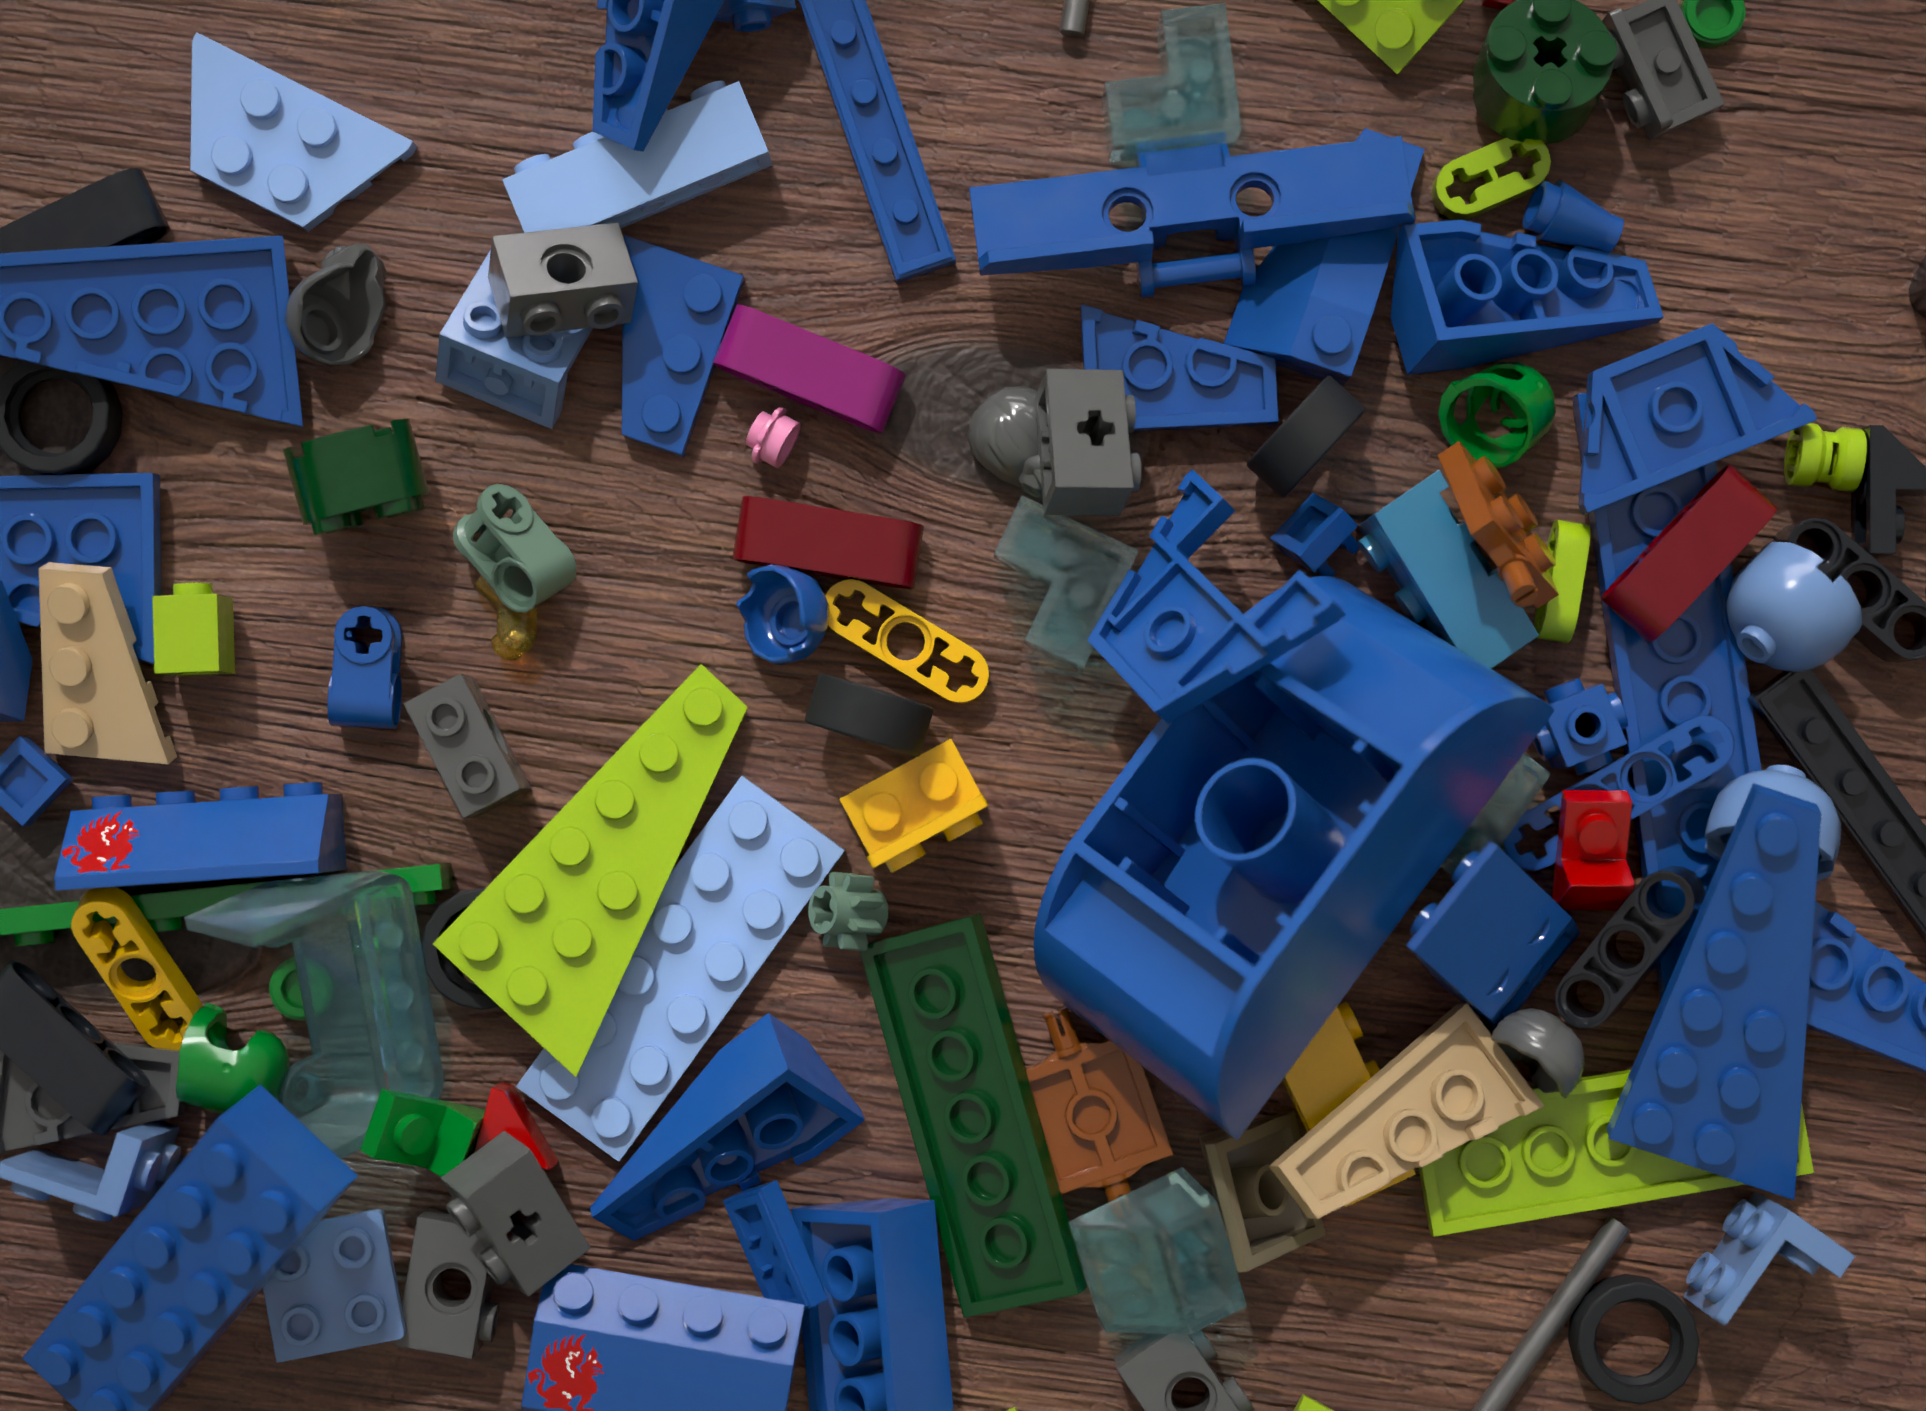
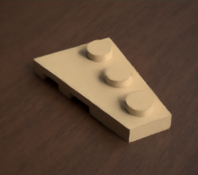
M53 562L43 565L39 568L44 753L157 764L171 763L177 758V754L171 737H164L154 708L158 704V700L151 681L145 682L133 648L137 640L112 568Z

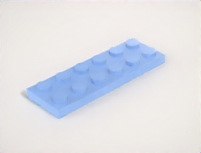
M741 776L671 872L577 1077L575 1078L543 1048L516 1087L619 1162L806 906L813 892L822 884L843 855L845 849L746 777Z

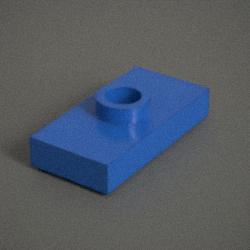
M777 1180L737 1192L723 1200L764 1298L805 1305L804 1310L813 1308L827 1300L825 1291L807 1252L804 1237L796 1226Z

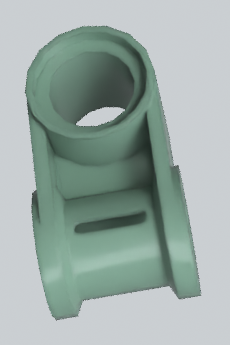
M494 484L488 486L478 497L477 510L472 514L465 515L454 527V544L460 554L473 564L494 589L500 601L513 611L527 612L571 585L576 577L577 566L569 548L531 508L526 497L508 485ZM509 509L513 510V514L509 518H502ZM476 533H483L476 542L473 541V536Z

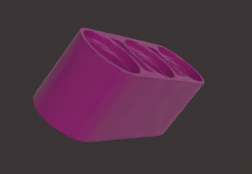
M739 304L736 305L712 363L717 368L733 376L877 434L883 433L907 376L904 372L890 364L764 312Z

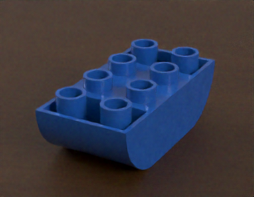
M1316 576L1309 579L1346 613L1339 622L1172 722L1167 723L1162 718L1159 720L1065 847L1044 891L1034 931V960L1037 973L1047 991L1237 1141L1555 712L1548 703L1352 584L1331 576ZM1280 589L1262 599L1244 615L1251 619Z

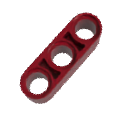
M1728 464L1707 482L1604 592L1601 599L1648 644L1653 642L1681 616L1762 530L1777 512L1778 508L1731 464Z
M743 496L732 560L763 567L771 564L795 568L807 574L844 580L853 579L864 583L895 588L914 589L924 526L894 518L769 498Z

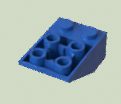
M1489 841L1481 853L1473 851L1461 861L1451 879L1454 886L1440 904H1429L1417 916L1410 929V934L1413 937L1406 946L1444 989L1462 1003H1468L1475 1013L1496 1028L1501 1020L1517 1012L1581 932L1567 912L1497 845Z

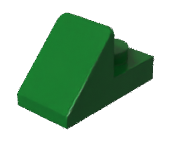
M381 1088L360 1151L373 1159L427 1168L443 1177L474 1154L485 1109Z

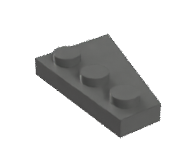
M111 1041L144 1072L151 1085L110 1130L184 1114L185 1104L180 1103L176 1098L180 1050ZM0 1050V1153L95 1133L77 1121Z

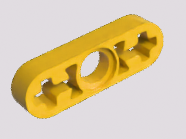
M853 579L843 580L833 585L825 596L829 604L828 626L839 636L950 702L959 704L971 702L978 698L985 690L989 678L986 660L977 650L862 581ZM855 592L863 594L865 596L862 603L863 608L878 619L883 606L894 612L881 625L875 645L863 639L872 630L868 625L856 619H853L848 626L841 625L838 622L841 617V611L834 605L840 596L850 599L854 596ZM904 623L913 624L922 631L925 644L922 652L916 658L900 660L890 653L887 639L891 630L897 625ZM936 639H940L949 645L948 648L942 651L941 657L954 664H959L964 657L974 662L971 673L978 678V681L973 688L962 685L957 692L951 691L946 687L949 682L948 674L934 665L929 678L917 671L930 659Z
M99 887L88 890L80 899L72 918L71 929L74 937L144 1040L154 1048L180 1050L184 1034L192 1017L203 1007L200 999L129 894L116 887ZM95 911H98L103 918L114 916L117 919L114 929L106 920L95 922L92 919ZM116 939L119 944L114 949H112V946ZM131 958L143 959L153 966L156 976L146 981L134 980L124 973L121 963ZM165 990L162 1000H160L158 995ZM163 1009L171 1019L160 1020ZM182 1017L184 1020L182 1025L178 1026L172 1019Z

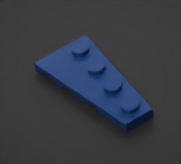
M1815 901L1806 1028L1926 1074V983L1904 967L1906 963L1890 951L1879 949L1855 931L1857 927L1839 913L1829 912Z

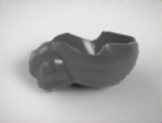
M363 243L336 246L322 261V269L301 281L292 292L287 302L284 321L292 343L311 360L330 367L351 365L367 354L372 347L375 333L386 305L383 287L387 272L383 261L375 255L370 246Z
M1026 386L1003 387L989 395L972 414L967 434L971 452L974 458L998 479L1022 488L1027 494L1043 500L1035 397L1038 391Z
M1524 1009L1506 1016L1494 1029L1491 1040L1499 1044L1511 1062L1520 1060L1525 1066L1529 1067L1532 1075L1531 1081L1543 1093L1560 1092L1561 1096L1566 1099L1578 1085L1585 1063L1582 1043L1573 1030L1561 1022L1558 1017L1540 1009Z

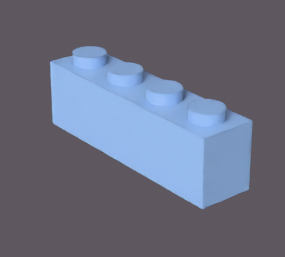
M725 81L708 83L690 94L691 101L670 110L666 109L644 152L632 150L595 132H591L575 140L572 144L574 147L572 151L552 159L549 154H540L517 164L514 167L516 174L502 180L524 233L619 223L621 229L772 166L769 151L740 82L738 81L726 86Z

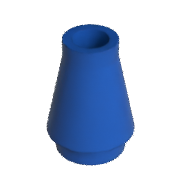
M1543 180L1534 189L1523 216V228L1534 232L1536 240L1582 246L1608 253L1614 249L1619 241L1624 225L1623 218L1611 214L1562 180L1557 181L1555 184Z

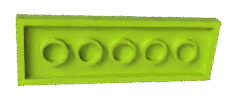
M1631 1069L1582 1077L1566 1099L1561 1096L1560 1092L1543 1093L1536 1085L1530 1086L1544 1104L1543 1107L1525 1116H1518L1498 1126L1497 1130L1477 1140H1470L1442 1154L1443 1157L1419 1168L1429 1232L1433 1237L1746 1184L1609 1139L1607 1126ZM1802 1101L1796 1176L1814 1173Z

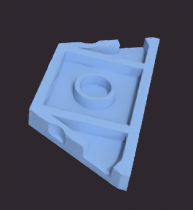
M196 32L192 40L190 170L204 180L309 232L330 217L335 207L342 201L353 200L373 185L370 182L372 179L399 159H402L404 162L415 153L417 145L412 140Z

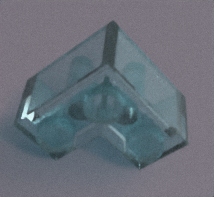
M1219 3L1161 10L1156 33L1162 75L1105 82L1102 108L1109 163L1135 160L1138 153L1221 143H1227L1228 148H1234L1240 135L1241 123L1226 4Z
M1021 495L994 552L993 560L1050 587L1028 632L1024 645L1081 671L1093 649V646L1087 639L1127 572L1131 569L1139 550L1065 515H1044L1043 505Z

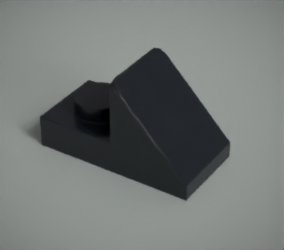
M1869 425L1862 428L1867 439L1866 464L1863 476L1856 491L1851 492V539L1872 557L1878 559L1896 554V544L1902 541L1905 529L1904 511L1900 505H1896V496H1926V467L1884 425Z

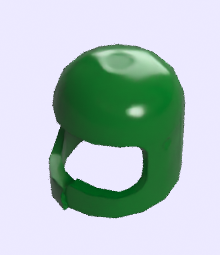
M1500 362L1480 373H1475L1460 381H1453L1441 396L1438 415L1442 433L1451 446L1460 441L1476 461L1486 456L1495 467H1504L1518 461L1542 440L1552 427L1556 408L1554 393L1547 379L1536 369L1519 362ZM1469 389L1466 398V419L1463 424H1458L1453 414L1456 401L1463 391ZM1491 395L1490 406L1493 414L1501 408V397L1517 418L1505 416L1500 422L1507 427L1517 428L1515 431L1497 438H1491L1480 430L1475 414L1488 396Z
M206 1002L205 1006L201 1007L192 1017L184 1034L179 1051L176 1098L180 1103L218 1115H223L259 1085L263 1086L276 1100H279L285 1088L290 1068L288 1051L282 1040L274 1033L261 1029L257 1030L244 1048L233 1051L227 1042L226 1012L221 1007Z

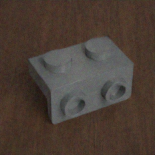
M1647 0L1625 11L1619 7L1606 14L1602 22L1617 45L1613 70L1617 69L1627 91L1622 95L1624 108L1630 121L1637 129L1644 127L1650 141L1711 114L1725 104L1677 0Z

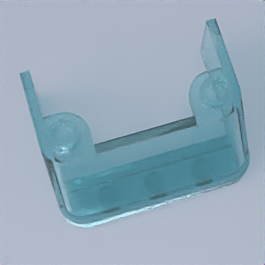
M372 870L269 881L185 917L187 930L252 947L263 945L277 948L292 942L312 1055L296 1062L288 1069L277 1100L340 1159L361 1149L381 1088L433 1099L440 1098L444 1082L413 894L404 878L395 874Z

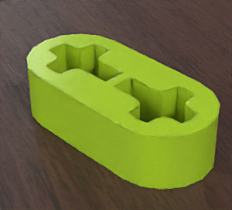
M1506 137L1454 159L1442 168L1433 181L1431 190L1433 204L1438 212L1448 219L1467 220L1532 192L1549 173L1551 164L1549 150L1542 140L1525 139L1523 143ZM1512 150H1516L1520 158L1531 156L1535 163L1527 172L1528 179L1526 180L1523 179L1519 172H1512L1499 178L1496 170L1503 168L1512 158ZM1458 174L1463 183L1483 176L1486 184L1479 186L1471 194V204L1466 205L1460 196L1450 198L1447 194V190L1454 183L1453 175Z
M1556 519L1551 527L1547 547L1554 557L1556 566L1548 571L1559 595L1538 609L1536 608L1534 627L1539 634L1536 638L1569 643L1572 639L1579 614L1590 546V526L1588 524Z

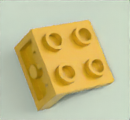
M952 739L941 743L919 757L906 762L839 799L869 854L866 858L872 869L885 862L891 873L924 856L926 852L921 842L943 831L948 842L983 824L977 812L988 806Z

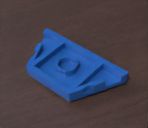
M1711 323L1588 374L1578 507L1582 515L1814 422L1817 420L1816 415L1805 403L1799 405L1772 381L1774 376L1756 360L1744 357L1738 351L1736 343L1715 324Z

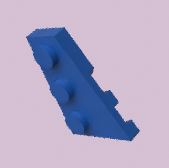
M624 235V241L638 284L631 323L623 324L622 435L627 439L684 458L715 369L712 363L736 308L745 278L741 274Z
M1081 304L1083 369L1123 370L1125 395H1133L1136 404V421L1133 432L1276 425L1279 422L1275 358L1205 338L1196 339L1160 329L1158 325L1140 320L1135 322L1103 313V310Z

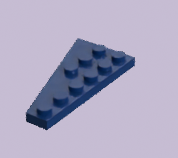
M283 235L0 253V356L303 427L295 345L291 341L284 321L287 302L290 297Z
M155 473L0 476V580L4 584L17 620L40 627L39 568L48 562L111 567L137 640L133 645L135 654L138 659L154 663L152 596H161L160 475Z
M1755 783L1752 784L1607 1126L1608 1136L1611 1140L1792 1200L1795 1199L1821 827V811L1817 804Z

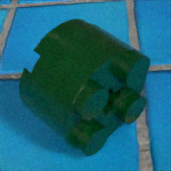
M1576 0L1514 1L1505 7L1494 19L1475 63L1473 98L1479 115L1495 132L1511 140L1523 143L1525 139L1546 140L1545 144L1566 140L1577 133L1592 114L1613 70L1614 59L1617 54L1616 41L1609 34L1601 19L1592 10Z
M409 418L390 421L394 434H392L391 427L374 430L372 424L302 442V448L287 447L283 449L303 525H311L314 535L330 534L364 525L361 513L374 510L376 518L380 519L397 517L425 509L422 496L430 493Z

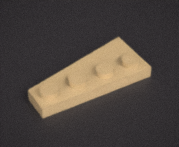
M1456 1004L1277 1158L1269 1167L1305 1215L1311 1219H1319L1389 1184L1390 1180L1414 1168H1421L1443 1157L1442 1154L1470 1140H1477L1497 1130L1498 1126L1518 1116H1525L1543 1107L1544 1104L1499 1044L1491 1040L1492 1035L1469 1004Z

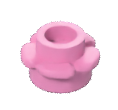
M779 407L774 410L772 415L762 411L753 422L746 438V445L753 448L752 461L755 464L764 461L779 468L791 453L799 436L801 424L785 415L787 412L786 408Z

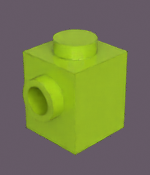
M212 583L173 584V595L152 596L154 674L167 676L235 674L233 598L213 594Z

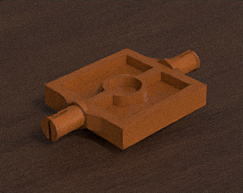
M1460 441L1438 454L1470 534L1497 565L1498 576L1506 584L1514 605L1527 607L1533 604L1538 609L1557 597L1559 593L1548 571L1556 566V562L1543 540L1536 533L1532 534L1531 530L1538 526V522L1525 500L1518 493L1508 498L1502 491L1506 488V485L1493 463L1486 456L1476 461Z
M1068 1007L1057 1009L1065 1031L1064 1034L1060 1033L1053 1011L1042 1015V1017L1045 1019L1055 1051L1042 1062L1026 1067L1025 1070L1060 1192L1063 1194L1081 1187H1103L1114 1222L1126 1220L1118 1199L1119 1195H1122L1131 1219L1139 1215L1140 1210L1137 1208L1127 1178L1131 1177L1143 1165L1173 1155L1143 1066L1108 1039L1100 1042H1079Z

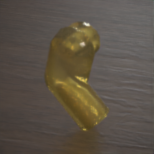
M481 575L473 588L498 609L497 634L492 638L493 650L504 660L515 661L520 659L524 652L531 650L537 638V606L527 612H516L509 609L500 601L494 589Z

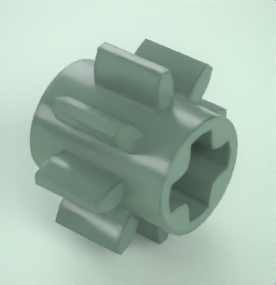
M831 872L829 873L830 886H819L810 898L808 907L810 924L814 931L824 934L822 942L824 947L865 951L868 946L867 937L878 936L886 926L888 919L887 900L880 890L872 889L874 885L873 876Z

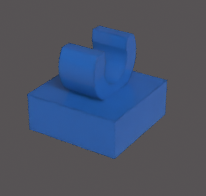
M1312 493L1270 539L1284 555L1313 572L1316 571L1323 576L1333 577L1336 572L1328 565L1326 559L1338 546L1351 554L1358 550L1355 538L1350 535L1358 525L1344 509Z

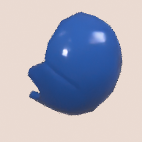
M771 564L752 569L747 573V578L752 582V586L749 592L736 603L737 609L745 621L744 635L755 656L775 665H787L807 658L819 647L828 627L829 604L817 580L795 568Z

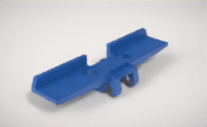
M1402 136L1230 156L1227 143L1138 153L1135 168L969 187L980 276L1091 268L1135 262L1141 298L1154 297V288L1240 278L1242 286L1254 285L1256 269L1253 248L1301 243L1414 224L1415 222ZM1250 187L1260 188L1270 196L1272 207L1265 215L1258 217L1248 216L1238 208L1236 203L1237 195L1242 190ZM1124 202L1133 203L1142 210L1143 225L1135 231H1120L1110 222L1108 215L1111 209L1117 204ZM1211 229L1215 232L1216 240H1234L1236 253L1152 263L1153 249L1166 246L1167 235Z

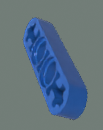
M1701 715L1685 721L1566 790H1628L1632 800V820L1723 768L1730 761L1734 753L1735 739L1732 730L1724 721L1714 716ZM1700 726L1706 734L1717 730L1723 739V742L1715 748L1719 758L1709 763L1701 755L1684 763L1683 766L1692 775L1680 781L1674 761L1660 749V746L1671 740L1673 741L1675 753L1694 742L1690 732L1694 728ZM1643 758H1651L1658 761L1666 772V783L1663 789L1651 796L1637 793L1631 787L1628 779L1631 766L1637 760ZM1562 792L1518 816L1509 824L1505 832L1504 846L1507 855L1518 866L1529 870H1539L1556 862L1558 835L1544 844L1548 854L1542 858H1539L1535 851H1528L1524 854L1519 849L1518 842L1522 841L1525 837L1522 829L1525 824L1530 823L1533 829L1541 830L1557 821L1548 813V810L1555 805H1558L1559 809H1561Z

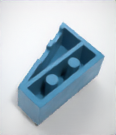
M1437 470L1358 525L1357 528L1364 537L1357 543L1367 561L1378 573L1387 569L1400 588L1399 591L1394 593V597L1409 620L1416 624L1423 621L1432 634L1492 669L1538 637L1539 634L1524 609L1514 605V602L1511 601L1510 593L1506 584L1500 580L1497 568L1493 570L1474 544L1473 541L1475 539L1470 534L1465 520L1459 522L1440 495V492L1448 488L1449 485L1440 470Z

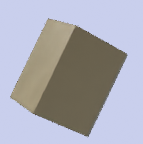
M1294 1111L1253 1120L1238 1141L1222 1128L1198 1134L1229 1259L1237 1272H1248L1326 1235L1322 1217L1319 1219L1308 1218L1269 1167V1165L1301 1139Z

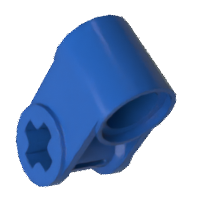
M367 606L354 607L343 613L336 623L333 669L329 682L327 705L328 720L331 726L396 729L398 726L402 702L400 665L403 636L401 625L397 618L385 609ZM369 617H371V627L382 630L381 642L371 643L369 653H367L366 643L356 641L355 633L357 628L367 627Z

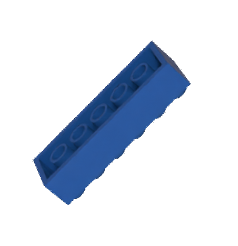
M259 1085L213 1123L22 1359L77 1411H156L355 1181L358 1175L263 1086Z

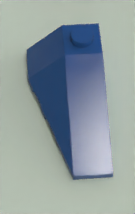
M1465 220L1406 224L1398 232L1390 318L1407 375L1464 369L1656 324L1664 318L1645 260L1582 246H1575L1571 251L1536 244V236L1516 232L1512 238L1481 232V224Z
M767 1013L717 1052L590 1207L592 1218L633 1241L702 1210L706 1203V1196L735 1183H738L743 1191L762 1182L759 1175L760 1171L790 1157L793 1158L796 1165L817 1157L865 1121L864 1115L809 1041Z

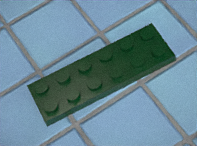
M981 913L868 943L867 950L860 951L929 1198L935 1201L936 1222L963 1318L1080 1294L1088 1287Z

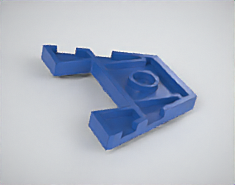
M1193 469L1185 475L1178 487L1183 497L1170 519L1161 516L1149 535L1155 541V544L1137 573L1131 570L1127 572L1087 639L1151 709L1167 723L1172 722L1339 622L1346 615L1301 570L1251 619H1248L1189 562V558L1235 512L1230 504Z

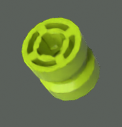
M1809 423L1790 431L1784 459L1786 483L1793 486L1809 487L1815 482L1827 483L1832 490L1856 491L1861 482L1866 464L1867 439L1865 432L1862 429L1841 427L1835 432H1827L1814 423Z

